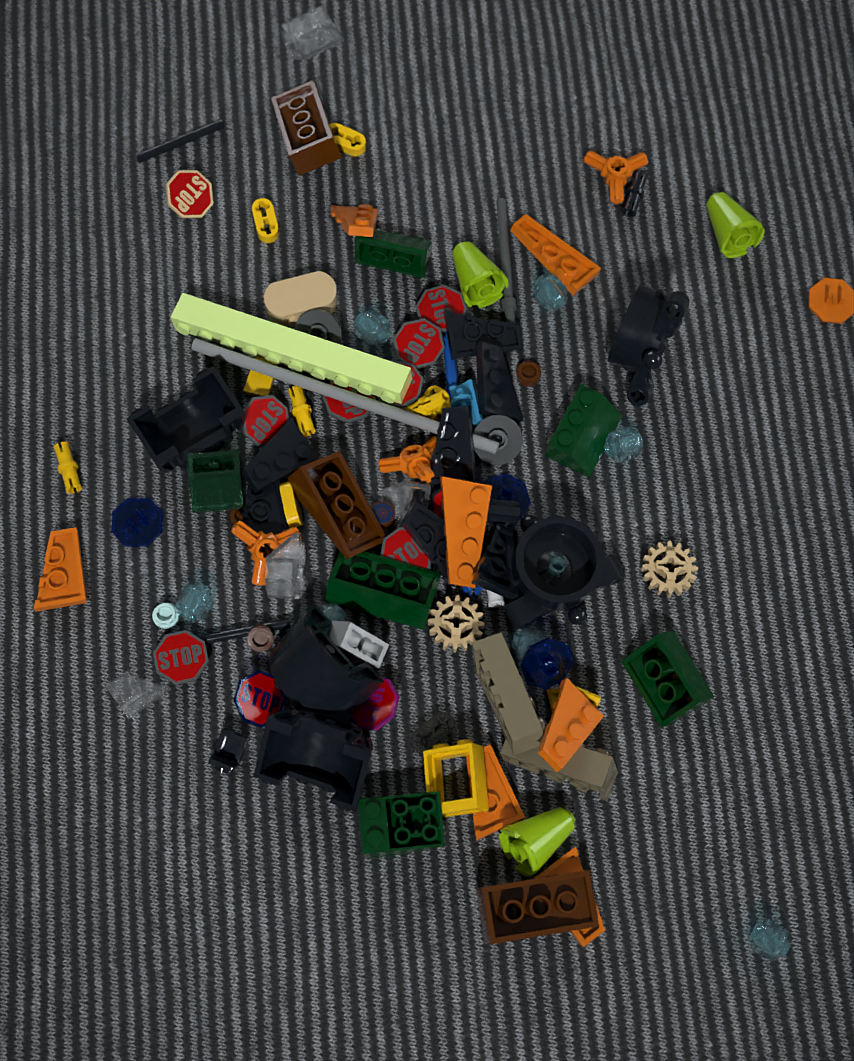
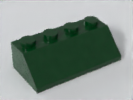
M366 551L349 559H346L340 552L328 580L325 601L425 630L442 574Z

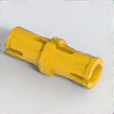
M293 386L292 389H288L293 407L291 410L292 415L296 418L298 428L303 436H311V433L314 434L316 432L310 414L312 412L311 406L307 404L304 388Z
M442 389L431 396H422L417 402L402 409L420 416H429L434 410L449 405L450 397Z
M61 442L62 448L57 443L53 446L59 463L57 469L59 474H62L66 493L74 494V488H76L77 492L82 490L76 471L78 465L73 460L69 442Z

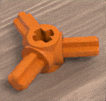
M588 151L585 155L584 163L601 171V176L604 177L606 184L609 186L610 202L618 205V203L624 201V185L627 183V178L631 177L634 170L646 166L648 159L647 155L642 152L628 159L620 156L606 159L593 151Z
M436 436L430 438L423 446L411 445L404 448L400 456L381 458L379 460V470L383 473L402 471L403 474H407L410 478H419L421 481L430 483L431 478L434 477L430 463L431 456L435 451Z
M238 521L231 529L232 534L246 543L247 550L252 553L251 559L254 560L251 582L259 586L266 585L269 564L274 563V559L281 553L280 549L301 540V534L297 527H292L274 535L272 532L268 534L262 531L256 532L243 521ZM267 543L269 545V548H264L265 552H262L260 550V547H265L264 544Z

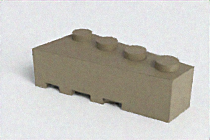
M502 632L472 642L476 675L513 755L539 747L546 727L541 717L538 718L535 713V703L532 697H529L527 694L524 680L519 675Z
M505 739L500 753L505 762L539 774L540 770L545 771L544 775L553 781L561 783L568 780L572 786L576 787V790L586 793L591 789L600 793L599 799L608 802L618 774L614 759L608 751L599 748L593 751L585 748V745L582 744L563 769L556 772L537 753L539 747L513 755Z

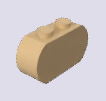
M321 271L273 282L267 287L264 294L266 315L273 323L285 327H295L297 320L308 311L323 310L332 314L337 306L336 284L328 274Z

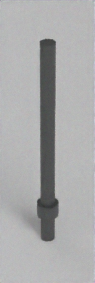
M498 198L496 204L501 269L508 278V288L504 287L502 311L505 312V321L515 324L517 306L516 299L513 298L506 199Z

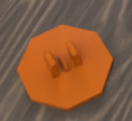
M823 278L809 289L808 308L822 322L842 324L854 314V290L843 279Z

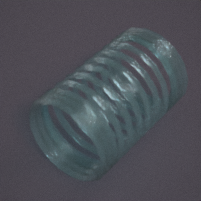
M562 557L553 558L548 568L549 575L553 578H559L564 572L566 561ZM553 565L560 566L561 570H556Z

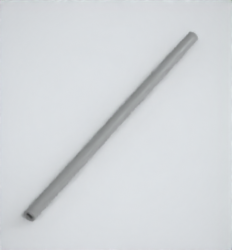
M197 338L192 343L191 349L193 351L434 434L438 433L440 424L438 421ZM473 434L475 448L496 454L499 442Z

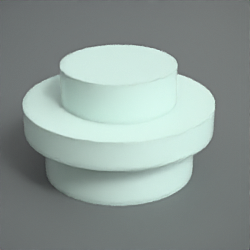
M162 603L154 609L152 618L158 627L168 629L178 622L179 613L173 604Z

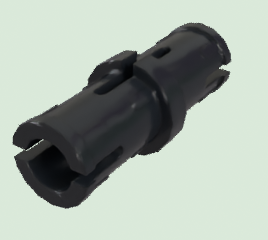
M640 169L634 170L630 186L625 191L626 199L621 213L625 215L628 210L627 217L636 216L639 202L644 197L643 189L648 174L644 172L641 177L643 170Z

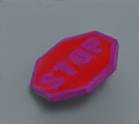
M383 679L384 683L352 716L358 728L377 731L395 717L400 696L391 680Z

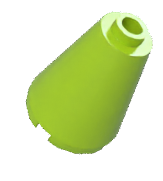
M724 192L714 193L709 197L706 208L719 249L725 257L737 258L747 254L746 249L753 245L755 248L763 239L765 233L761 222Z
M461 242L457 244L452 251V257L464 302L469 307L478 305L479 308L495 303L503 296L502 290L504 287L508 288V278L505 273L473 243Z
M558 807L505 826L500 830L502 833L498 835L501 848L508 860L513 858L518 865L514 868L524 876L531 877L537 873L575 828V818L568 809L564 810Z

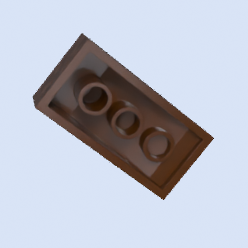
M314 80L271 98L288 155L298 175L311 172L316 168L342 158Z
M340 451L299 467L287 478L299 501L346 559L383 543L386 535Z
M589 870L476 888L485 944H496L599 926Z

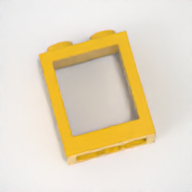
M459 740L455 746L435 744L433 749L423 751L426 792L440 791L442 818L489 811L483 746L473 743V740ZM469 755L473 798L445 802L441 760Z

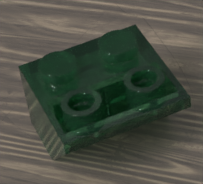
M238 450L187 454L188 479L193 513L244 509L242 469Z

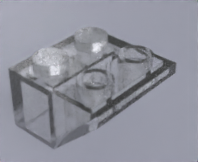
M322 6L281 24L283 43L293 58L301 61H306L344 43L343 36Z
M299 533L291 535L266 557L265 586L268 598L299 599V591H304L305 575L304 568L301 566H306L305 542H300Z

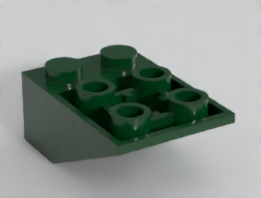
M440 791L359 800L358 806L364 859L395 856L445 847Z

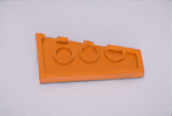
M527 214L512 225L510 231L573 296L599 274L601 267Z
M440 477L445 523L444 536H446L448 584L475 588L476 585L472 584V580L481 557L492 486Z

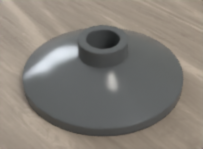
M311 310L304 313L297 320L294 330L341 344V327L336 318L330 313L323 310ZM318 329H322V330H323V332H324V336H323V337H320V336L317 334V330H318Z
M504 415L486 417L476 426L473 433L490 440L495 435L502 437L496 454L474 447L475 452L483 461L493 465H502L512 461L519 454L523 443L522 432L517 423Z

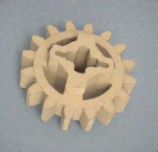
M668 541L666 547L661 542L657 544L656 550L651 547L648 550L649 555L644 556L642 561L645 564L641 567V571L646 572L643 581L650 580L651 582L648 588L650 590L654 587L658 588L657 595H660L662 591H666L667 597H671L673 591L680 596L683 592L682 588L688 591L691 587L690 583H694L696 580V576L693 574L698 570L697 566H692L696 558L688 557L690 549L682 551L681 543H678L676 547H672L671 541ZM663 555L662 560L654 562L657 557ZM685 576L682 581L675 583L676 578Z
M456 595L455 601H451L447 596L444 605L439 601L436 603L438 611L435 609L430 611V615L433 618L428 619V625L433 628L429 630V635H436L435 644L443 642V650H446L448 646H452L453 653H456L457 647H461L465 652L467 651V644L472 645V642L476 641L474 637L480 639L482 637V632L478 629H484L485 622L479 621L483 618V612L476 613L478 604L470 606V598L468 597L462 602L459 595ZM452 609V611L448 615H442L446 611ZM462 610L467 612L471 617L466 616ZM454 620H458V623H459V627H458V628H455V627H454V624H453V621H454ZM442 631H446L451 638L445 636ZM465 632L470 633L465 638L460 639Z

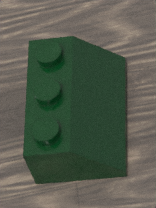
M375 228L373 237L355 236V263L425 279L432 252V242L420 237H407L398 232L389 233L381 231L378 228Z
M581 384L548 443L545 457L590 478L622 415L603 394Z
M674 630L657 634L621 661L661 728L692 713L714 698L713 693Z

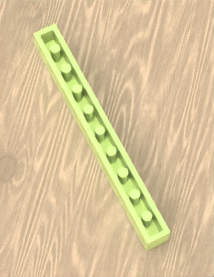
M182 293L171 315L174 328L181 334H192L198 336L202 341H213L226 349L243 351L244 354L250 357H256L257 355L264 357L271 364H282L288 366L292 371L309 373L318 380H333L340 387L347 388L350 386L356 388L363 395L369 396L372 394L380 397L387 403L396 402L402 404L412 381L410 367Z

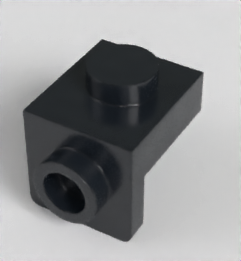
M224 727L219 736L214 754L209 758L208 763L214 765L217 771L223 773L234 772L240 765L249 737Z

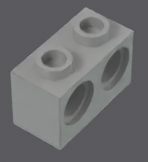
M333 620L327 632V636L349 660L358 665L367 662L372 668H380L389 644L351 622Z

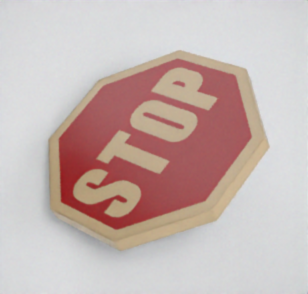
M178 170L165 185L167 205L181 218H202L213 205L212 185L198 170Z

